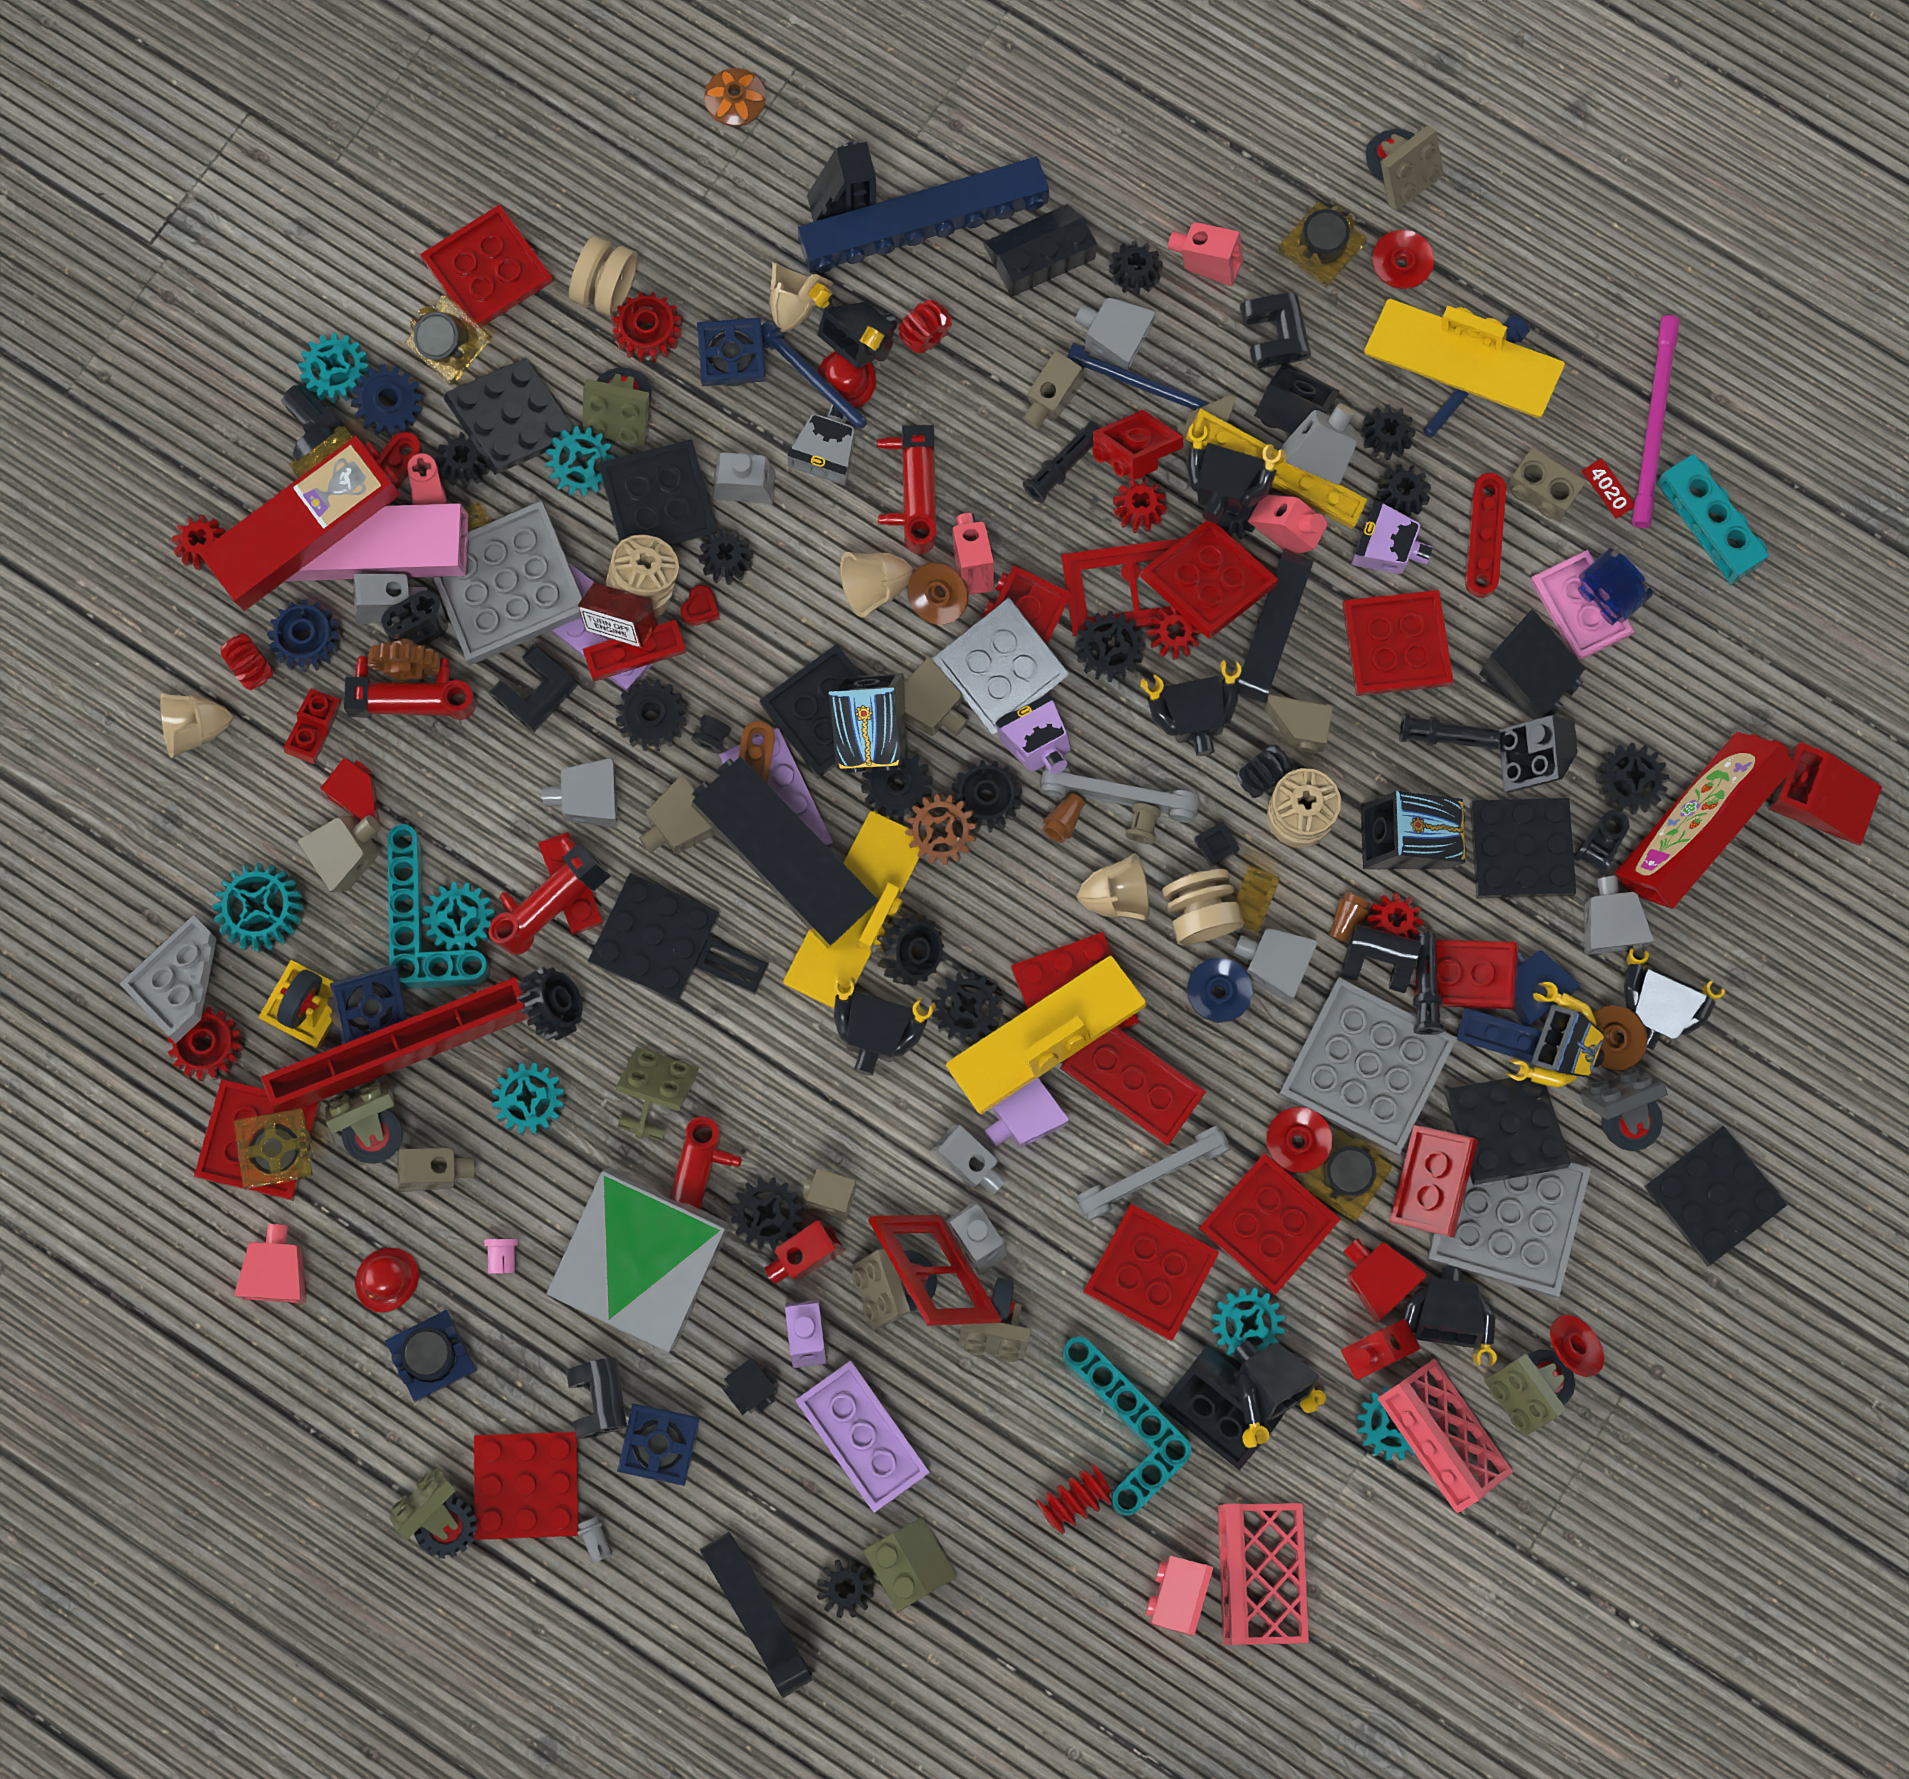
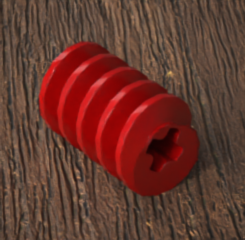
M1094 1463L1091 1464L1093 1475H1090L1085 1470L1079 1472L1081 1483L1073 1477L1068 1479L1070 1490H1067L1061 1484L1056 1487L1058 1498L1047 1492L1045 1494L1047 1505H1044L1038 1499L1035 1500L1050 1526L1062 1535L1065 1533L1063 1522L1067 1521L1075 1527L1077 1526L1076 1514H1079L1085 1520L1089 1518L1087 1513L1088 1506L1099 1512V1499H1102L1108 1505L1112 1503L1110 1498L1111 1490Z

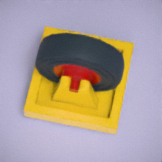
M290 960L258 1018L319 1050L333 1025V1021L330 1018V1013L333 1012L327 1004V1000L332 997L330 983H333V981Z

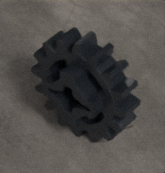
M1108 611L1107 618L1104 619L1099 613H1096L1095 623L1086 620L1084 622L1086 631L1078 630L1077 638L1081 641L1075 643V650L1082 652L1077 657L1078 663H1087L1084 672L1096 671V680H1099L1102 674L1107 675L1108 682H1112L1113 676L1116 674L1121 680H1124L1126 677L1125 670L1134 674L1137 669L1134 662L1142 663L1144 656L1139 652L1144 651L1146 643L1138 641L1142 638L1143 631L1138 630L1134 632L1133 630L1136 621L1132 620L1127 624L1124 622V613H1121L1119 618L1116 619L1113 617L1112 611ZM1103 628H1111L1103 632L1098 631ZM1122 632L1129 638L1130 643L1125 642ZM1115 637V646L1112 648L1111 651H1109L1108 655L1105 656L1106 646L1109 644V642L1112 641V638ZM1089 646L1091 650L1096 652L1098 661L1091 655ZM1117 661L1122 662L1121 664H1118V665L1109 666V664L1114 663V662H1117Z
M1630 743L1626 751L1619 745L1615 749V754L1607 753L1604 757L1607 763L1601 762L1598 766V770L1604 774L1599 775L1596 778V782L1604 784L1599 794L1609 795L1610 798L1606 803L1608 806L1616 802L1618 804V811L1622 812L1625 807H1629L1630 814L1635 815L1639 807L1645 813L1651 808L1650 803L1656 806L1661 801L1659 795H1664L1668 790L1662 784L1668 781L1669 775L1661 774V771L1666 767V763H1657L1655 761L1659 755L1658 752L1650 756L1647 754L1648 746L1644 745L1638 751L1635 744ZM1624 760L1623 769L1613 771L1614 766ZM1629 773L1632 774V778H1627ZM1633 779L1638 780V782L1633 784ZM1649 786H1652L1651 792L1648 795L1641 797V794L1643 793L1642 788H1648Z
M958 972L955 982H952L949 978L944 979L945 990L939 987L936 988L935 993L940 999L932 1000V1003H935L939 1011L932 1014V1019L942 1021L938 1025L939 1032L946 1029L949 1030L948 1040L951 1041L957 1035L960 1036V1044L964 1045L967 1037H971L973 1043L976 1044L979 1034H982L984 1037L990 1034L989 1026L995 1029L999 1027V1022L994 1017L1003 1015V1010L996 1007V1005L1002 1003L1003 999L1002 996H993L997 986L994 984L987 987L986 976L977 981L975 980L974 972H970L968 979H963L962 974ZM969 987L977 991L975 993L966 992L962 988ZM950 996L951 1001L954 1003V1008L946 1015L945 1003ZM963 1002L966 1005L974 1004L973 1014H970L968 1011L960 1012ZM988 1002L990 1011L985 1020L980 1009ZM960 1023L971 1025L972 1028L964 1029L957 1027V1025H959Z
M762 1177L758 1178L757 1187H753L747 1182L745 1185L748 1192L746 1194L740 1192L735 1194L741 1202L740 1204L731 1205V1210L738 1213V1216L731 1218V1223L741 1225L735 1233L738 1237L744 1234L747 1235L745 1240L747 1246L756 1241L758 1251H762L765 1244H770L772 1251H774L777 1246L776 1242L781 1241L784 1243L788 1240L786 1237L788 1234L793 1236L798 1234V1231L793 1226L794 1224H803V1218L796 1215L797 1212L803 1210V1205L794 1204V1201L798 1198V1193L792 1192L788 1194L789 1184L787 1182L782 1184L781 1187H777L776 1178L772 1177L769 1185H765ZM760 1193H772L769 1198L758 1200L754 1197ZM784 1200L789 1206V1220L781 1215L780 1212ZM774 1205L772 1211L775 1218L773 1220L767 1218L764 1222H760L762 1216L759 1211L761 1209L768 1210L769 1207ZM745 1208L753 1213L754 1221L750 1228L745 1222ZM775 1228L780 1231L775 1235L762 1236L765 1230Z

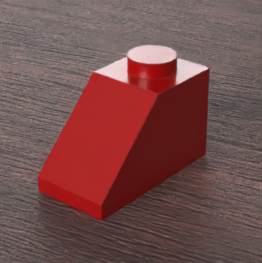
M343 758L320 787V790L326 798L351 816L357 818L359 822L367 815H370L380 825L376 788L369 776L371 770L358 760L351 763L346 758Z

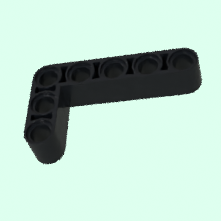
M727 1532L699 1549L768 1669L767 1673L781 1697L785 1698L815 1680L731 1533Z

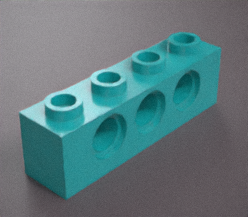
M1692 454L1665 471L1656 485L1731 586L1762 566L1769 557L1767 547L1763 540L1758 536L1755 537L1749 529L1748 521L1743 513L1735 510L1729 501L1727 491L1722 486L1717 485L1710 476L1711 472L1707 464L1699 460L1695 454ZM1690 488L1700 490L1703 497L1694 496L1690 492ZM1708 513L1717 514L1721 522L1716 523L1712 521ZM1727 539H1735L1739 543L1740 548L1731 547Z

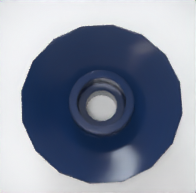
M1226 958L1208 959L1199 964L1190 975L1187 985L1188 1000L1194 1011L1205 1020L1216 1023L1230 1022L1240 1017L1249 1007L1253 995L1252 981L1246 970L1237 962ZM1216 987L1222 988L1225 992L1224 997H1215L1213 989Z

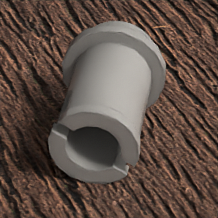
M598 1517L578 1524L580 1531L577 1533L583 1536L591 1563L612 1556L601 1528L604 1524L603 1522L599 1523Z

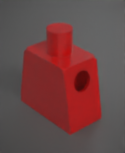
M817 1220L777 1247L774 1251L778 1259L764 1267L774 1284L788 1276L799 1280L846 1250L830 1224ZM801 1250L803 1258L800 1263H797L795 1255Z
M1357 1238L1343 1251L1357 1266L1346 1276V1279L1376 1323L1387 1315L1427 1276L1421 1269L1384 1242L1370 1252Z
M1405 1318L1341 1349V1352L1357 1381L1421 1348ZM1390 1335L1396 1339L1398 1350L1392 1346Z

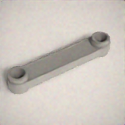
M1045 766V770L1042 772L1040 792L1050 797L1064 798L1066 794L1074 793L1080 797L1131 807L1135 803H1145L1159 808L1162 813L1169 814L1170 819L1183 823H1193L1198 814L1199 795L1190 791L1175 790L1173 794L1073 775L1070 774L1071 771L1068 768H1065L1058 774H1051Z
M1218 1125L1197 1135L1195 1137L1196 1143L1103 1190L1100 1185H1097L1081 1193L1076 1198L1083 1215L1087 1217L1088 1221L1094 1220L1112 1210L1111 1203L1205 1156L1206 1160L1210 1161L1231 1150L1223 1130L1221 1131Z

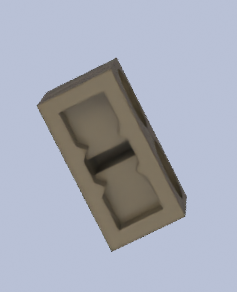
M1532 447L1512 475L1506 487L1511 490L1512 495L1524 502L1528 501L1538 507V511L1543 516L1549 519L1555 518L1560 522L1586 481ZM1524 474H1533L1538 482L1531 483L1527 481ZM1551 491L1561 492L1565 499H1555Z
M817 1168L815 1175H808L802 1193L804 1195L803 1199H806L809 1210L846 1221L856 1192V1180Z

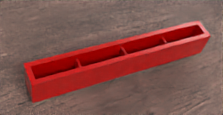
M516 977L263 1075L261 1080L276 1116L280 1117L528 1019V1014L521 1013V1010L525 1008L524 1003L518 1000V997L523 994Z

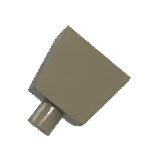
M1055 350L1027 394L1031 407L1023 419L1036 429H1039L1047 416L1056 421L1085 382L1082 367ZM1049 394L1054 395L1052 398H1044Z
M928 656L904 683L905 721L930 736L935 735L942 726H945L957 736L969 722L956 711L962 704V694Z
M683 775L646 812L647 819L653 827L640 836L639 839L649 853H652L666 843L674 854H679L718 834L691 806L692 801L695 799L692 795L695 790Z
M367 815L360 822L354 816H340L302 837L297 842L330 892L348 891L377 858L378 850L371 841V838L381 830V827L377 820L370 815Z
M453 1148L399 1149L397 1156L398 1192L451 1189L454 1186L455 1178H474L473 1157L454 1158ZM441 1165L445 1171L443 1173H435L431 1167Z

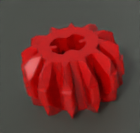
M926 300L923 304L919 303L915 309L910 310V313L903 318V322L898 328L899 336L907 348H910L914 353H925L927 350H932L934 345L940 343V340L947 336V331L952 326V318L942 304L940 305L936 300Z
M1146 478L1142 480L1141 485H1138L1135 480H1129V488L1121 485L1118 489L1120 496H1115L1113 499V505L1117 507L1114 510V516L1122 518V528L1132 524V532L1134 534L1138 532L1139 526H1142L1147 533L1151 531V523L1159 526L1162 522L1161 516L1167 512V507L1163 504L1166 501V495L1158 493V483L1148 487V480ZM1141 503H1144V504L1146 505L1145 507H1144V506H1140L1139 508L1134 507L1135 504L1139 506Z
M202 514L197 522L188 516L187 522L189 525L186 527L177 524V530L180 534L172 536L173 543L177 545L173 550L175 555L182 557L181 562L183 565L188 567L193 564L194 568L199 571L205 563L199 552L226 533L224 528H219L218 520L213 518L208 522L206 516ZM198 540L200 542H204L206 540V542L203 545L201 543L196 544Z
M1170 606V615L1163 607L1160 608L1158 615L1161 620L1156 617H1151L1149 620L1151 625L1158 628L1149 629L1146 632L1147 636H1157V639L1150 644V647L1153 649L1161 644L1163 648L1159 656L1164 657L1168 650H1171L1172 660L1178 659L1179 649L1184 656H1189L1191 651L1188 645L1198 647L1200 644L1192 636L1200 635L1201 632L1197 628H1192V624L1181 614L1179 615L1174 607ZM1174 625L1180 627L1178 633H1182V637L1177 636L1173 640L1168 636L1170 631L1167 632L1166 629L1167 627L1172 628Z
M241 633L236 637L233 636L220 648V654L225 663L246 689L252 691L257 686L260 687L265 684L266 680L273 676L272 667L247 634Z
M1394 893L1392 902L1386 895L1381 896L1380 904L1373 903L1370 907L1374 915L1367 917V923L1376 925L1373 929L1417 939V935L1420 934L1417 928L1424 924V920L1414 917L1420 913V906L1410 908L1411 897H1407L1404 902H1400L1399 893ZM1392 915L1398 916L1397 921H1402L1398 927L1392 926L1393 921L1389 923L1388 920Z

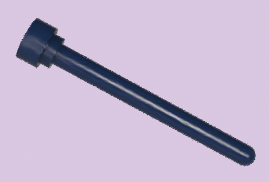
M1511 315L1503 324V326L1507 327L1506 341L1514 344L1522 342L1530 332L1528 325L1514 315ZM1457 389L1424 428L1425 436L1433 437L1470 393Z
M773 320L766 321L761 325L764 348L776 349L853 425L859 429L866 426V418L784 340V335L780 332L781 328Z
M1074 342L1067 358L1081 366L1082 369L1085 367L1190 409L1196 410L1210 404L1190 394L1089 356L1090 352L1085 351L1084 346Z

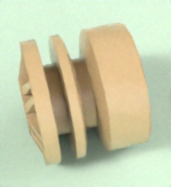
M649 535L630 536L622 540L614 548L605 586L649 599L654 618H657L666 611L670 604L679 570L677 555L670 545L657 537ZM614 611L624 619L636 622L646 621L640 618H636L630 615Z
M1300 768L1288 772L1278 781L1267 805L1266 820L1270 831L1280 842L1291 847L1307 848L1320 843L1328 836L1341 809V796L1337 785L1328 775L1316 769ZM1301 799H1305L1307 804H1312L1309 810H1306L1303 804H1299Z
M1215 869L1195 872L1168 884L1162 889L1164 899L1173 900L1167 904L1168 912H1184L1183 915L1172 922L1179 945H1192L1210 941L1243 927L1244 921L1239 904L1236 902H1222V900L1234 892L1233 886L1224 885L1230 880L1228 870Z

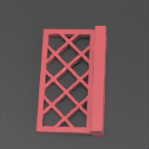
M1435 1358L1377 1398L1456 1514L1479 1501L1487 1492L1513 1473ZM1427 1371L1430 1372L1437 1382V1388L1428 1384ZM1414 1389L1419 1390V1397L1414 1391ZM1428 1394L1437 1398L1438 1408L1429 1405ZM1447 1402L1453 1405L1457 1416L1448 1413ZM1433 1417L1438 1418L1439 1426ZM1448 1423L1457 1426L1458 1437L1449 1434ZM1467 1431L1471 1432L1475 1437L1476 1445L1467 1441ZM1453 1446L1458 1447V1453L1456 1452ZM1468 1452L1477 1455V1466L1468 1462ZM1487 1459L1493 1463L1499 1474L1487 1470ZM1473 1475L1478 1476V1482L1476 1481Z
M1303 1503L1217 1505L1223 1645L1309 1643ZM1244 1511H1255L1265 1521L1254 1534L1244 1526ZM1263 1511L1274 1512L1268 1517ZM1281 1511H1293L1294 1526L1287 1534L1273 1522ZM1268 1526L1282 1538L1271 1552L1257 1539ZM1293 1534L1295 1537V1543L1290 1539L1293 1536ZM1245 1535L1249 1538V1540L1246 1543ZM1253 1543L1266 1555V1558L1255 1570L1245 1559V1552ZM1285 1543L1295 1551L1296 1559L1288 1569L1275 1557ZM1270 1560L1284 1573L1272 1587L1259 1575ZM1295 1569H1296V1577L1292 1574V1572H1293ZM1246 1570L1250 1573V1576L1247 1579ZM1254 1578L1268 1591L1257 1604L1247 1596V1586ZM1287 1578L1297 1586V1596L1290 1604L1276 1592ZM1271 1596L1285 1608L1274 1622L1260 1609ZM1297 1604L1298 1613L1293 1609ZM1247 1605L1252 1609L1249 1613ZM1289 1613L1298 1621L1299 1636L1288 1637L1278 1627ZM1255 1614L1269 1626L1261 1637H1249L1248 1622ZM1275 1631L1280 1637L1268 1636Z

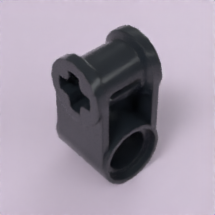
M1618 810L1606 812L1595 824L1591 833L1588 834L1574 859L1576 861H1585L1598 869V873L1603 876L1630 826L1627 816ZM1605 821L1615 822L1619 827V833L1610 834L1606 831Z

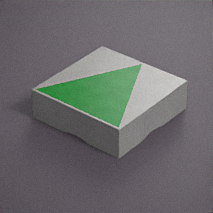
M609 1167L602 1170L546 1294L666 1352H670L676 1347L696 1304V1297L701 1282L712 1268L731 1224L690 1204L669 1199L653 1187Z

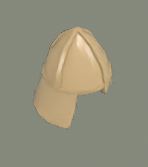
M772 262L769 304L773 320L781 328L780 332L784 333L797 327L809 318L814 308H817L815 301L808 296V293L817 282H820L828 289L834 283L817 274H812L808 277Z
M844 552L841 557L840 576L843 591L849 606L859 617H866L878 607L896 598L908 585L913 574V568L904 559L890 553L861 554Z
M163 693L160 695L163 735L168 754L171 758L211 742L233 720L232 713L224 706L207 698L195 697L194 695L176 696Z
M1136 853L1122 861L1093 872L1082 883L1076 896L1077 900L1088 910L1103 916L1134 918L1144 921L1148 920L1149 893L1146 876L1140 858Z

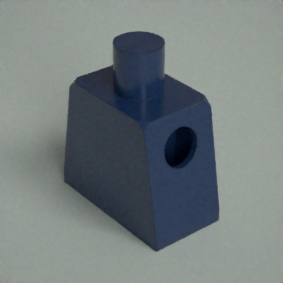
M1520 950L1518 952L1514 1011L1521 1024L1528 1027L1549 1012L1552 1004L1557 1006V1003L1553 1001L1538 1002L1534 999L1533 994L1538 993L1545 998L1548 994L1547 989L1538 983L1551 982L1555 984L1558 993L1561 995L1563 993L1571 995L1580 987L1576 980L1541 950L1528 959L1525 958Z

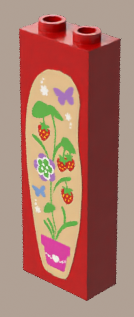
M1736 731L1616 870L1614 874L1628 892H1636L1639 898L1673 909L1796 766L1788 755V748L1778 740L1770 741L1762 739L1756 734L1748 735Z

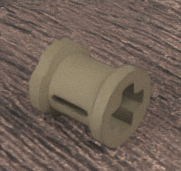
M1135 803L1133 806L1135 813L1131 828L1126 830L1125 835L1132 841L1152 844L1155 840L1153 831L1156 819L1160 817L1161 810L1145 803Z

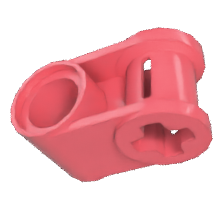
M425 453L414 455L407 465L412 488L413 505L448 504L445 489L434 459ZM421 467H427L426 476L420 475Z

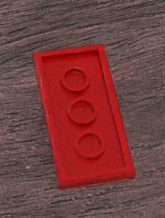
M1114 1027L1065 1059L1059 1067L1063 1072L1166 1146H1169L1206 1093L1204 1089L1118 1027Z

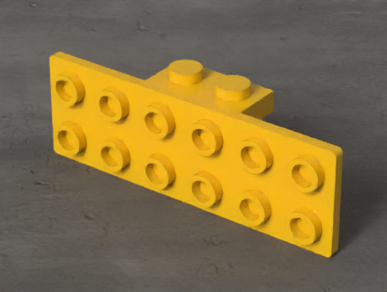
M1393 299L1386 301L1364 349V354L1538 419L1542 418L1565 366V363L1561 360L1506 341L1507 327L1503 326L1496 319H1484L1473 315L1466 308H1453L1448 305L1442 318Z
M869 812L843 864L878 901L829 949L809 930L783 980L785 986L834 1009L835 996L837 995L834 990L836 977L840 975L839 984L843 988L850 987L851 977L855 979L856 985L875 945L878 947L882 945L877 940L878 936H885L886 934L882 926L887 924L890 916L898 914L903 900L899 898L920 859L917 856L920 851L919 846L912 848L909 846L915 840L914 836L905 834V831L909 830V828L886 819V817L878 813Z
M1108 956L948 1061L946 1067L979 1114H983L1145 1008L1146 1002L1114 958Z

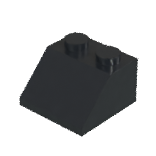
M1283 363L1268 384L1254 417L1261 419L1265 426L1279 428L1291 436L1312 411L1318 410L1328 415L1340 390Z

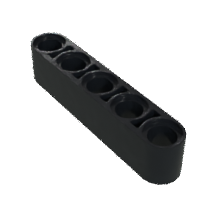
M1283 550L1275 573V577L1279 580L1277 586L1268 593L1238 681V695L1265 704L1314 562L1313 559Z

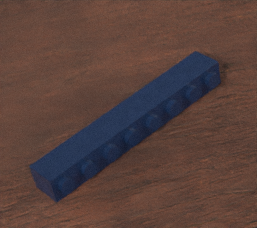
M1038 156L799 226L798 240L809 273L816 271L824 273L832 270L836 265L846 262L855 264L873 254L885 255L891 253L900 246L919 245L927 238L934 236L946 237L953 234L955 230L965 227L970 229L977 228L983 225L985 221L995 218L999 220L1007 219L1013 216L1015 212L1025 209L1028 211L1037 210L1048 203L1049 187Z

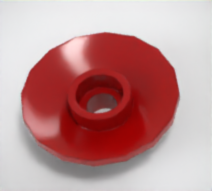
M1400 229L1388 232L1378 240L1373 248L1371 261L1374 272L1382 282L1393 288L1409 289L1417 287L1427 280L1433 270L1435 257L1432 247L1423 236L1414 231ZM1399 260L1404 261L1407 266L1399 267L1396 262Z
M1292 1107L1281 1111L1271 1121L1266 1132V1147L1271 1158L1281 1168L1292 1173H1307L1317 1169L1327 1160L1332 1149V1132L1327 1121L1318 1112L1306 1107ZM1295 1136L1301 1137L1304 1145L1300 1148L1295 1147L1292 1144V1138Z
M1569 1314L1559 1316L1551 1324L1550 1329L1551 1343L1557 1356L1567 1368L1577 1375L1584 1377L1597 1375L1602 1370L1605 1360L1603 1347L1597 1335L1589 1325L1578 1317Z

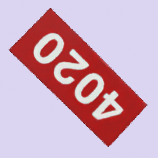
M1602 458L1581 470L1615 519L1634 508V502Z

